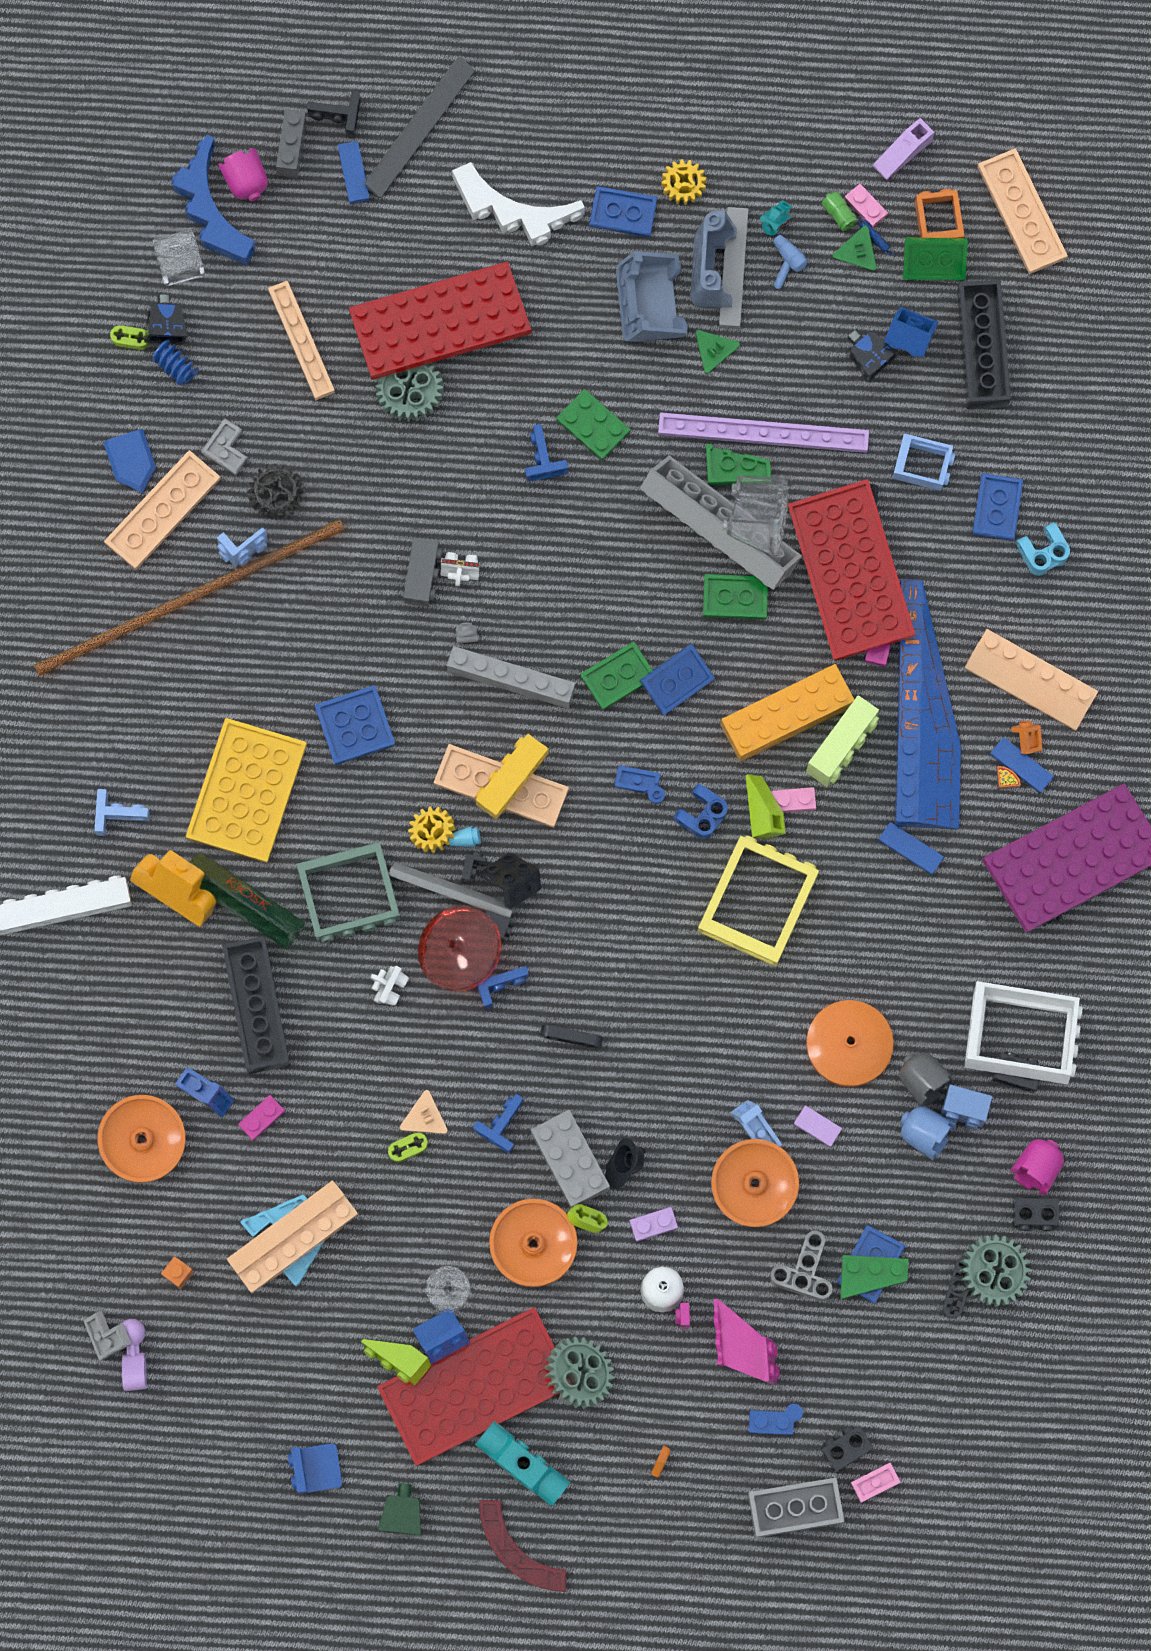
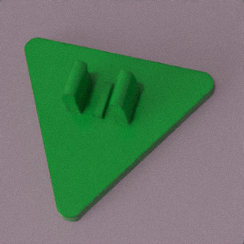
M863 226L833 253V258L869 270H876L868 227Z
M701 330L696 331L699 351L706 374L710 373L740 346V343Z

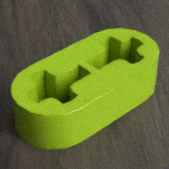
M120 325L115 326L110 332L113 344L119 347L143 350L150 344L144 343V340L138 343L137 339H134L139 338L140 335L145 336V330L141 328ZM123 332V335L126 337H121V340H117L115 335Z
M414 1133L393 1142L388 1148L390 1159L394 1162H402L424 1152L428 1145L427 1138L422 1133ZM415 1138L424 1141L419 1149L417 1146L409 1148V1145L414 1143ZM397 1146L399 1149L407 1147V1150L401 1152V1157L392 1155L394 1148Z
M576 1204L567 1212V1218L571 1224L592 1233H599L608 1224L607 1218L602 1212L582 1204Z

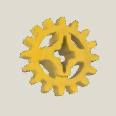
M681 159L678 165L675 161L672 162L673 168L666 167L667 173L662 174L663 181L661 182V187H665L663 193L664 195L669 194L670 201L676 198V204L683 200L684 204L687 205L688 200H691L693 203L695 202V196L702 197L701 191H705L706 177H702L704 170L698 171L699 164L692 166L691 160L684 164L683 159ZM694 177H696V179H697V182H698L697 186L695 185V182L693 181V180H694ZM670 179L675 183L673 188L670 184Z
M430 806L428 812L421 809L420 816L414 815L416 821L409 822L412 827L408 829L411 835L410 839L412 843H415L417 849L422 847L424 852H427L430 848L432 853H435L437 847L442 851L444 843L450 845L448 838H454V834L451 832L456 830L454 824H452L454 821L446 810L442 812L440 807L433 811Z

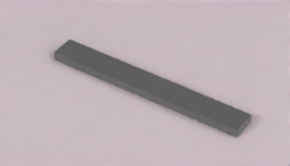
M462 57L456 58L363 185L377 198H381L475 71Z

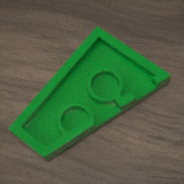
M706 444L709 486L771 483L770 460L748 454L741 455L724 448L722 450L713 447V445Z
M842 1255L840 1300L908 1281V1259Z

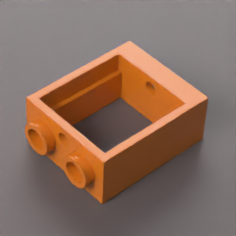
M943 189L935 193L924 191L916 195L915 209L920 237H965L957 190ZM952 201L956 230L927 233L923 204Z

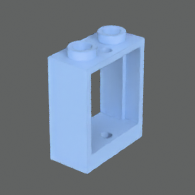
M904 434L892 479L941 491L943 485H947L950 473H947L948 465H953L955 454L951 453L953 446ZM909 447L945 456L939 481L903 472Z

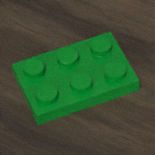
M905 237L903 279L966 280L968 239Z
M586 389L556 417V421L601 461L631 432L629 427Z
M705 574L703 617L766 620L768 586L764 585L756 576Z
M633 641L582 672L580 677L603 711L643 687L639 680L653 670Z

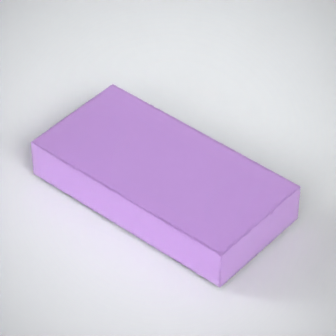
M806 1105L793 1124L828 1147L832 1146L842 1130L841 1127Z

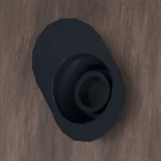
M623 1138L619 1141L606 1167V1180L611 1187L619 1188L623 1186L631 1174L638 1173L643 1168L645 1149L636 1146L629 1138Z

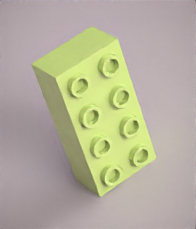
M858 695L809 761L806 773L826 787H828L830 782L834 784L841 775V767H847L853 759L854 750H859L864 744L867 736L866 733L869 732L871 734L876 728L879 717H877L879 709Z

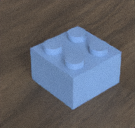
M949 1085L940 1114L955 1123L957 1121L965 1123V1127L971 1129L982 1128L987 1119L992 1096Z

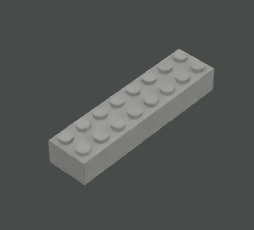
M671 456L666 457L651 469L640 487L648 497L653 498L665 510L670 511L681 522L690 526L698 535L703 536L715 548L723 551L731 560L740 564L748 573L756 576L764 585L771 589H775L793 572L802 555Z

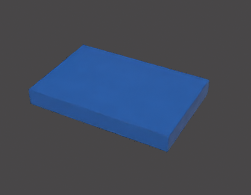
M597 186L589 227L650 238L658 197Z
M986 473L981 474L972 535L1014 541L1023 479Z
M689 644L639 681L661 714L665 715L715 678L693 644Z
M866 1225L851 1256L899 1258L906 1245ZM841 1275L836 1282L841 1285ZM883 1288L869 1291L859 1296L875 1304Z

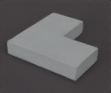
M224 419L202 449L201 454L236 476L248 460L245 455L232 448L242 433V429Z
M102 1311L96 1312L83 1320L99 1361L110 1357L131 1344L124 1324L117 1325L109 1330Z

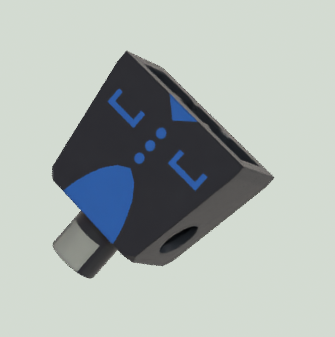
M169 295L157 296L158 304H152L147 313L144 343H163L166 340H170L169 344L183 345L188 335L181 306L170 305Z
M854 330L847 337L854 345L850 349L849 356L867 382H870L897 357L898 349L890 347L888 343L884 342L885 340L873 331H870L863 337L857 330Z

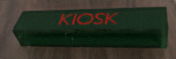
M199 852L189 861L204 872L200 889L209 891L215 897L218 904L285 949L298 939L305 925L304 921L202 852Z

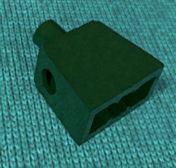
M399 1483L397 1496L388 1495L379 1523V1531L421 1536L420 1499L411 1497L412 1484Z

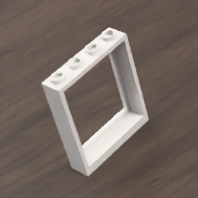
M977 981L973 994L964 1068L1068 1084L1070 1077H1074L1076 1064H1072L1073 1057L1076 1058L1078 1052L1075 1038H1079L1080 1026L1077 1025V1019H1081L1082 1006H1079L1080 998ZM986 1001L1067 1014L1061 1069L979 1056Z

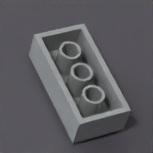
M570 1110L531 1129V1135L570 1209L576 1204H584L610 1190V1186Z
M837 1478L748 1492L755 1538L844 1523Z

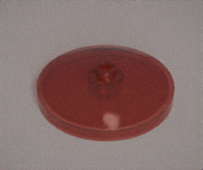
M454 906L447 908L435 915L422 932L418 945V959L421 969L431 982L445 990L465 991L472 989L485 981L496 967L501 951L500 934L493 920L474 907Z

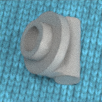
M461 623L456 628L457 644L478 642L477 627L472 625V623Z

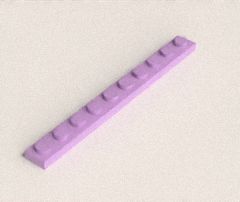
M660 413L658 435L867 453L869 430Z

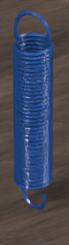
M866 220L860 223V228L867 226L873 242L889 255L886 251L891 246Z

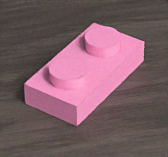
M861 184L856 186L844 198L860 217L866 220L872 227H875L888 215V212Z
M814 787L771 791L783 813L816 810Z
M888 1463L851 1482V1485L860 1503L901 1482L891 1463Z

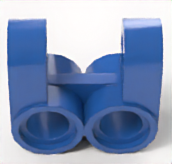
M697 784L691 793L707 806L697 818L679 809L673 819L699 839L706 840L713 836L717 827L726 818L728 806L724 799L705 786ZM719 806L723 811L720 814H714L711 808ZM701 823H707L710 829L702 831L698 826Z

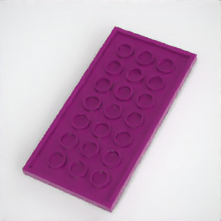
M1124 783L985 856L982 861L1025 933H1028L1151 867V825Z

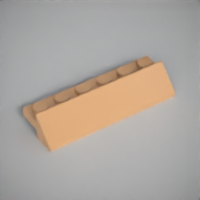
M986 629L965 666L966 670L1075 731L1098 693L1092 687Z
M332 1180L228 1257L227 1260L250 1292L253 1293L339 1231L342 1226L356 1217L358 1213Z

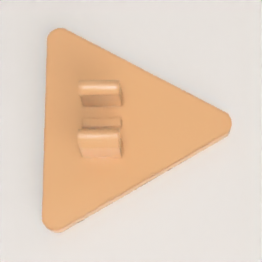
M428 1090L423 1092L400 1125L402 1131L446 1134L448 1131Z

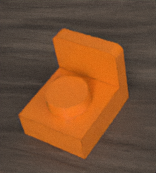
M1021 721L1019 725L1011 727L1012 732H1018L1020 735L1021 754H1030L1043 750L1041 725L1032 724L1031 721Z

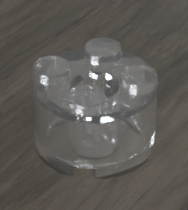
M444 1266L437 1269L428 1278L426 1293L429 1302L435 1309L445 1313H454L465 1307L470 1298L471 1288L467 1276L461 1270L452 1266ZM447 1285H451V1288L455 1289L450 1292V1295H446V1292L442 1291L447 1288Z

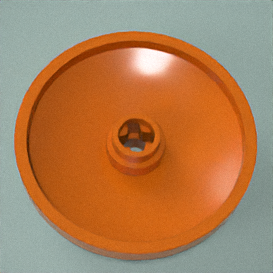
M855 1000L839 1001L825 1007L812 1021L806 1040L807 1053L814 1069L827 1081L844 1087L861 1086L876 1079L887 1067L893 1052V1035L887 1020L871 1005ZM848 1038H852V1041H855V1043L849 1045L847 1043Z
M134 1095L124 1098L106 1112L98 1130L99 1152L107 1167L117 1176L137 1183L155 1181L171 1172L182 1157L185 1148V1130L182 1120L171 1105L157 1097ZM145 1136L146 1142L139 1143L138 1137Z
M748 1139L732 1145L723 1152L713 1169L711 1185L718 1207L728 1218L741 1225L761 1227L780 1220L792 1208L798 1194L799 1177L793 1160L781 1147L766 1140ZM753 1179L759 1180L758 1187H752L751 1181Z
M541 1199L521 1200L508 1206L495 1220L490 1233V1253L494 1264L501 1274L515 1284L525 1287L549 1285L560 1279L574 1261L577 1251L575 1227L569 1222L567 1214L557 1205ZM531 1241H536L538 1246L531 1248L529 1244Z

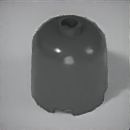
M926 1052L916 1055L911 1053L903 1060L904 1065L899 1073L901 1082L920 1106L932 1104L942 1096L940 1091L945 1086L948 1088L949 1085H953L955 1081L937 1059Z

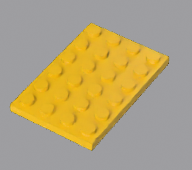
M225 718L186 834V839L268 863L307 742Z

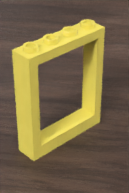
M740 836L698 927V932L776 967L818 876L819 870L809 862H804L803 864L797 861V858L789 853L783 855L776 852L777 849L771 845H760L753 837ZM744 848L807 875L775 948L712 920Z

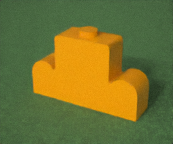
M171 850L161 860L154 855H146L132 872L130 878L132 883L199 927L212 915L216 904L215 897L209 891L200 889L204 872Z

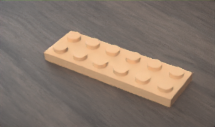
M1016 148L978 163L977 167L1028 273H1034L1067 259L1068 255Z
M189 450L108 536L104 543L137 570L221 480V477Z
M448 744L434 785L476 800V793L482 786L485 788L490 781L488 779L495 770L499 771L503 764ZM532 774L506 807L505 811L554 828L569 787Z

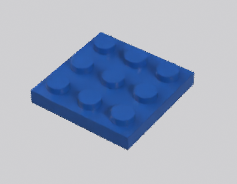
M375 685L315 705L334 765L396 746Z

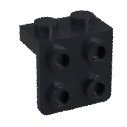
M507 853L480 872L481 878L503 890L505 907L510 910L542 889L539 868L512 853Z

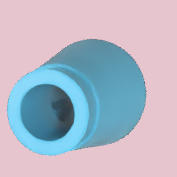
M473 826L453 833L454 838H448L451 847H476L477 844H481L479 828H473Z

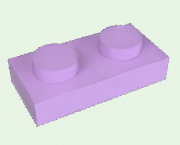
M671 1207L630 1220L636 1242L678 1229Z

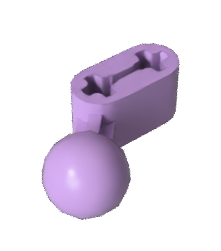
M127 1319L121 1323L124 1324L131 1342L126 1347L127 1355H122L124 1391L147 1389L145 1353H140L139 1344L145 1338V1328L140 1321Z

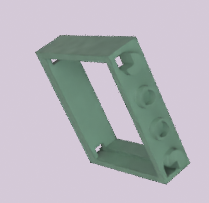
M380 842L297 864L317 941L330 942L336 936L349 937L354 935L355 931L363 929L364 932L376 929L377 925L384 924V926H390L393 923H397L396 920H400ZM377 856L391 911L320 929L306 875Z

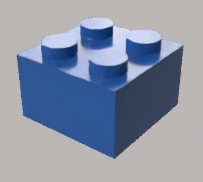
M900 307L891 322L884 342L894 349L908 351L912 356L924 357L939 322Z

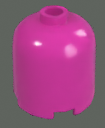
M250 148L249 153L243 154L242 150L226 157L224 159L225 164L219 163L218 165L234 197L241 200L249 199V201H255L261 197L260 194L267 188L268 179L256 149Z
M1040 1139L1031 1141L1010 1169L1011 1173L1016 1174L1014 1179L1028 1190L1034 1187L1040 1190L1038 1194L1046 1195L1064 1165V1157L1058 1149V1144L1049 1139L1047 1141Z

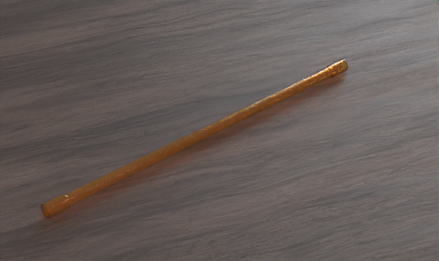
M337 519L315 532L53 657H48L34 664L39 676L71 659L324 538H329L345 530L341 520Z

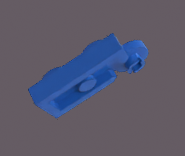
M618 765L614 788L646 793L649 800L654 804L661 803L665 798L664 790L658 787L660 773Z
M790 1404L785 1412L750 1410L749 1433L793 1435L794 1422L801 1419L803 1410L798 1404Z

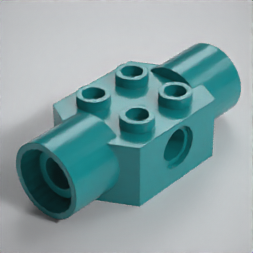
M494 1420L475 1445L528 1490L552 1506L568 1487L570 1481L550 1465L546 1467L547 1461L538 1454L531 1455L528 1452L529 1447L521 1440L515 1442L513 1440L515 1437ZM520 1457H524L528 1461V1467L525 1470L520 1469L517 1465Z

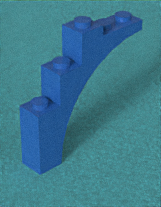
M206 134L204 140H200L198 143L197 155L195 158H191L188 169L181 167L179 173L176 172L172 178L174 192L190 198L185 209L188 220L205 226L199 235L202 247L247 266L256 249L255 241L231 226L218 211L211 197L208 172L210 159L215 148L214 137Z

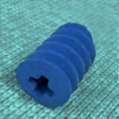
M166 340L157 348L152 360L154 363H159L158 366L164 369L166 374H170L171 379L176 380L178 385H184L196 376L199 368L196 367L192 370L193 362L185 364L188 357L184 356L180 359L179 357L182 352L179 350L174 353L176 346L172 345L168 348L170 340Z

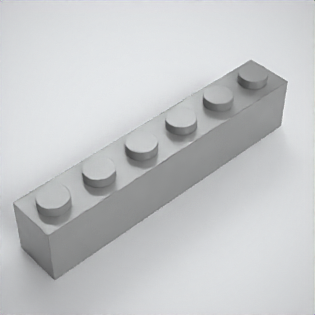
M455 646L452 648L447 663L448 673L567 709L570 707L575 691L574 682Z

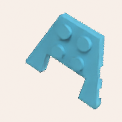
M303 1194L267 1211L243 1219L240 1223L254 1238L270 1223L272 1225L307 1200V1198ZM323 1243L283 1272L296 1287L301 1282Z

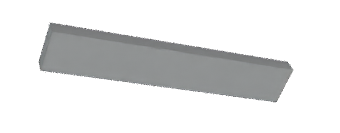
M728 207L727 214L737 228L736 239L730 238L726 242L722 287L726 294H731L732 307L720 308L719 327L740 328L748 208Z
M396 862L389 872V875L507 918H510L515 910V907L511 910L505 907L502 900Z

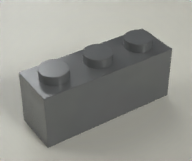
M285 109L276 163L278 176L298 178L307 124L305 111Z
M413 537L403 596L405 604L429 607L430 600L434 601L436 588H432L433 580L437 581L439 574L436 562L437 560L440 561L442 556V548H439L438 541Z

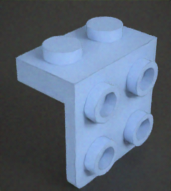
M264 528L258 530L239 547H236L224 532L217 537V547L220 550L218 552L225 562L230 561L235 568L247 564L254 553H260L267 547L268 542L267 533Z

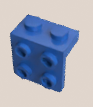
M446 1310L415 1327L413 1330L431 1364L470 1344L464 1328L459 1324L452 1310Z
M335 1444L291 1448L292 1454H288L289 1467H294L295 1476H291L293 1490L297 1489L298 1494L334 1489L342 1486L339 1458Z

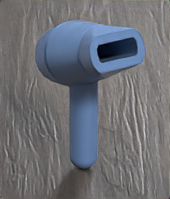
M778 235L773 240L777 250L784 259V263L774 283L776 289L782 287L790 268L795 272H799L808 263L804 254L782 235Z

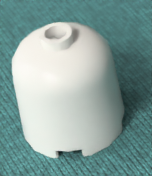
M662 1266L654 1268L647 1273L642 1281L640 1292L642 1300L648 1308L655 1312H669L682 1301L684 1286L682 1278L675 1270Z

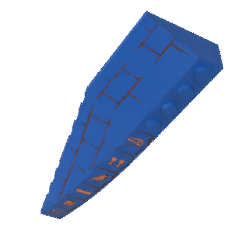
M901 579V589L916 636L899 641L895 825L910 828L959 829L961 744L923 581Z

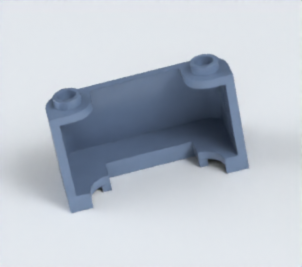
M725 210L708 213L694 235L690 298L698 308L732 307V296L723 291L721 277L719 273L714 271L715 249H726V242L730 238L736 239L737 228Z
M634 251L618 264L616 278L622 334L625 341L638 342L680 338L687 334V322L683 317H677L673 280L681 272L678 255Z

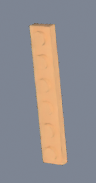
M288 281L268 288L315 400L335 393Z

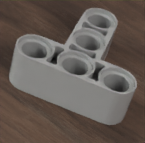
M815 1230L809 1232L804 1240L796 1268L793 1269L784 1265L774 1267L770 1274L771 1283L776 1287L818 1301L827 1300L832 1293L831 1283L826 1279L814 1276L825 1244L824 1235ZM810 1237H818L821 1242L818 1247L811 1246L809 1244ZM810 1257L814 1265L806 1268L802 1264V1259ZM776 1271H783L786 1274V1280L782 1282L777 1281L774 1273ZM797 1278H804L807 1281V1286L803 1289L798 1288L795 1280ZM818 1285H825L828 1293L821 1296L816 1292V1287Z

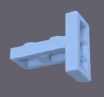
M98 789L95 817V833L97 836H105L107 819L149 821L150 812L144 805L123 807L122 804L115 803L108 806L107 790Z
M747 1100L730 1112L733 1118L740 1122L750 1139L766 1140L779 1147L782 1146L762 1116V1110L758 1104Z

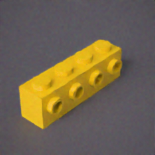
M529 734L525 738H519L514 746L516 748L512 754L508 753L501 762L503 766L500 770H495L488 779L490 781L485 788L482 786L475 795L477 798L476 805L496 820L549 754L548 748Z

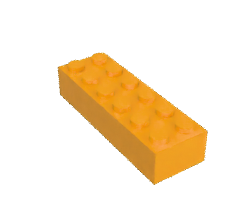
M834 664L722 718L721 727L739 762L848 710L854 698L839 669Z

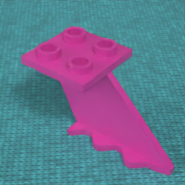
M714 1299L715 1342L718 1352L717 1365L728 1366L772 1385L777 1384V1379L780 1378L779 1366H775V1357L778 1356L777 1344L773 1343L772 1339L761 1336L722 1301Z

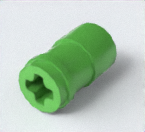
M836 191L826 195L822 205L836 221L838 227L842 231L853 227L858 220L840 193Z

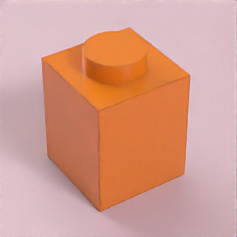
M174 1256L161 1274L181 1290L194 1271Z

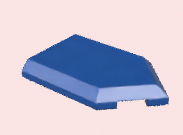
M143 429L103 442L116 482L127 485L143 494L149 479L156 470Z

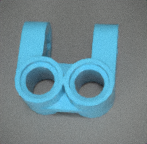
M1054 522L1044 527L1046 537L1051 544L1050 546L1042 550H1035L1027 536L1016 541L1021 556L1030 572L1034 575H1044L1048 570L1056 566H1062L1066 563L1070 554V548ZM1060 550L1064 556L1057 557L1053 551ZM1041 559L1045 565L1038 566L1035 564V560Z

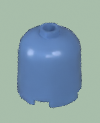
M918 1106L911 1113L906 1111L900 1121L903 1124L901 1128L903 1140L931 1160L935 1159V1155L939 1156L949 1141L945 1137L949 1130L953 1132L956 1126L955 1122L926 1106Z

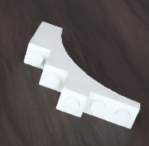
M471 162L452 170L453 180L473 220L478 218L484 219L490 213H493L502 233L507 231L509 233L514 232L519 226H522L531 246L545 244L551 238V229H560L565 223L569 221L576 222L585 215V207L581 200L564 206L533 207L508 199L492 189L479 176Z

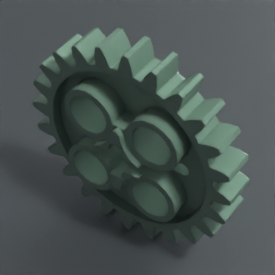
M429 364L378 378V385H375L377 399H380L379 405L384 406V412L390 411L392 418L398 414L399 421H401L403 416H406L407 422L410 421L412 416L418 421V415L420 414L426 418V411L433 413L432 406L439 407L437 400H442V394L440 393L444 392L443 386H441L443 385V380L440 378V372H435V366L429 367ZM401 375L407 376L405 379L398 378ZM422 380L427 381L425 384H419L418 382ZM395 393L401 394L399 397H392ZM416 398L421 399V401L417 403L412 402V400Z
M997 1234L993 1235L991 1240L988 1235L983 1237V1241L981 1239L976 1240V1245L971 1244L969 1246L972 1252H964L968 1259L961 1261L962 1264L966 1265V1268L960 1270V1272L966 1273V1277H963L961 1280L968 1281L969 1283L965 1289L972 1288L973 1291L970 1296L978 1294V1302L986 1299L985 1303L987 1306L992 1301L995 1307L1000 1305V1301L1003 1306L1008 1304V1299L1011 1302L1016 1301L1015 1295L1018 1297L1023 1295L1020 1289L1025 1290L1028 1288L1024 1282L1031 1280V1278L1026 1276V1273L1030 1272L1031 1269L1025 1268V1265L1030 1260H1023L1026 1252L1019 1253L1021 1245L1014 1247V1240L1011 1239L1006 1242V1236H1002L999 1241ZM985 1252L990 1253L992 1257L991 1262H987L984 1259ZM998 1252L1001 1253V1257L999 1258V1260H998ZM1005 1258H1009L1012 1261L1011 1268L1005 1265ZM996 1266V1270L999 1271V1274H996V1271L992 1270V1268ZM980 1273L985 1274L987 1277L985 1284L979 1279ZM1001 1279L1007 1282V1289H1003L1000 1286Z
M573 1337L571 1340L567 1338L562 1343H558L556 1348L550 1351L551 1355L546 1358L550 1364L546 1365L545 1369L550 1372L545 1377L552 1380L548 1386L555 1387L552 1392L553 1394L560 1393L559 1401L566 1398L567 1406L573 1402L574 1408L580 1405L583 1409L589 1405L593 1407L603 1401V1397L609 1395L608 1390L613 1387L610 1381L614 1379V1376L609 1373L614 1368L607 1365L611 1362V1359L604 1358L607 1353L606 1351L599 1352L600 1345L595 1348L593 1347V1340L586 1344L585 1337H582L579 1341L577 1337ZM568 1357L572 1359L573 1364L569 1362ZM588 1361L592 1363L593 1368L589 1366ZM566 1377L570 1379L571 1385L567 1382ZM586 1381L591 1384L592 1389L587 1386Z

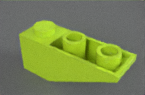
M747 774L746 787L752 837L769 839L786 834L783 811L764 778Z
M367 1339L361 1341L364 1347L363 1352L371 1359L376 1357L381 1361L380 1364L386 1370H394L398 1373L397 1377L404 1383L409 1381L415 1386L432 1366L428 1357L411 1345Z

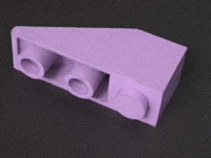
M919 118L873 164V167L888 180L932 142L934 131Z

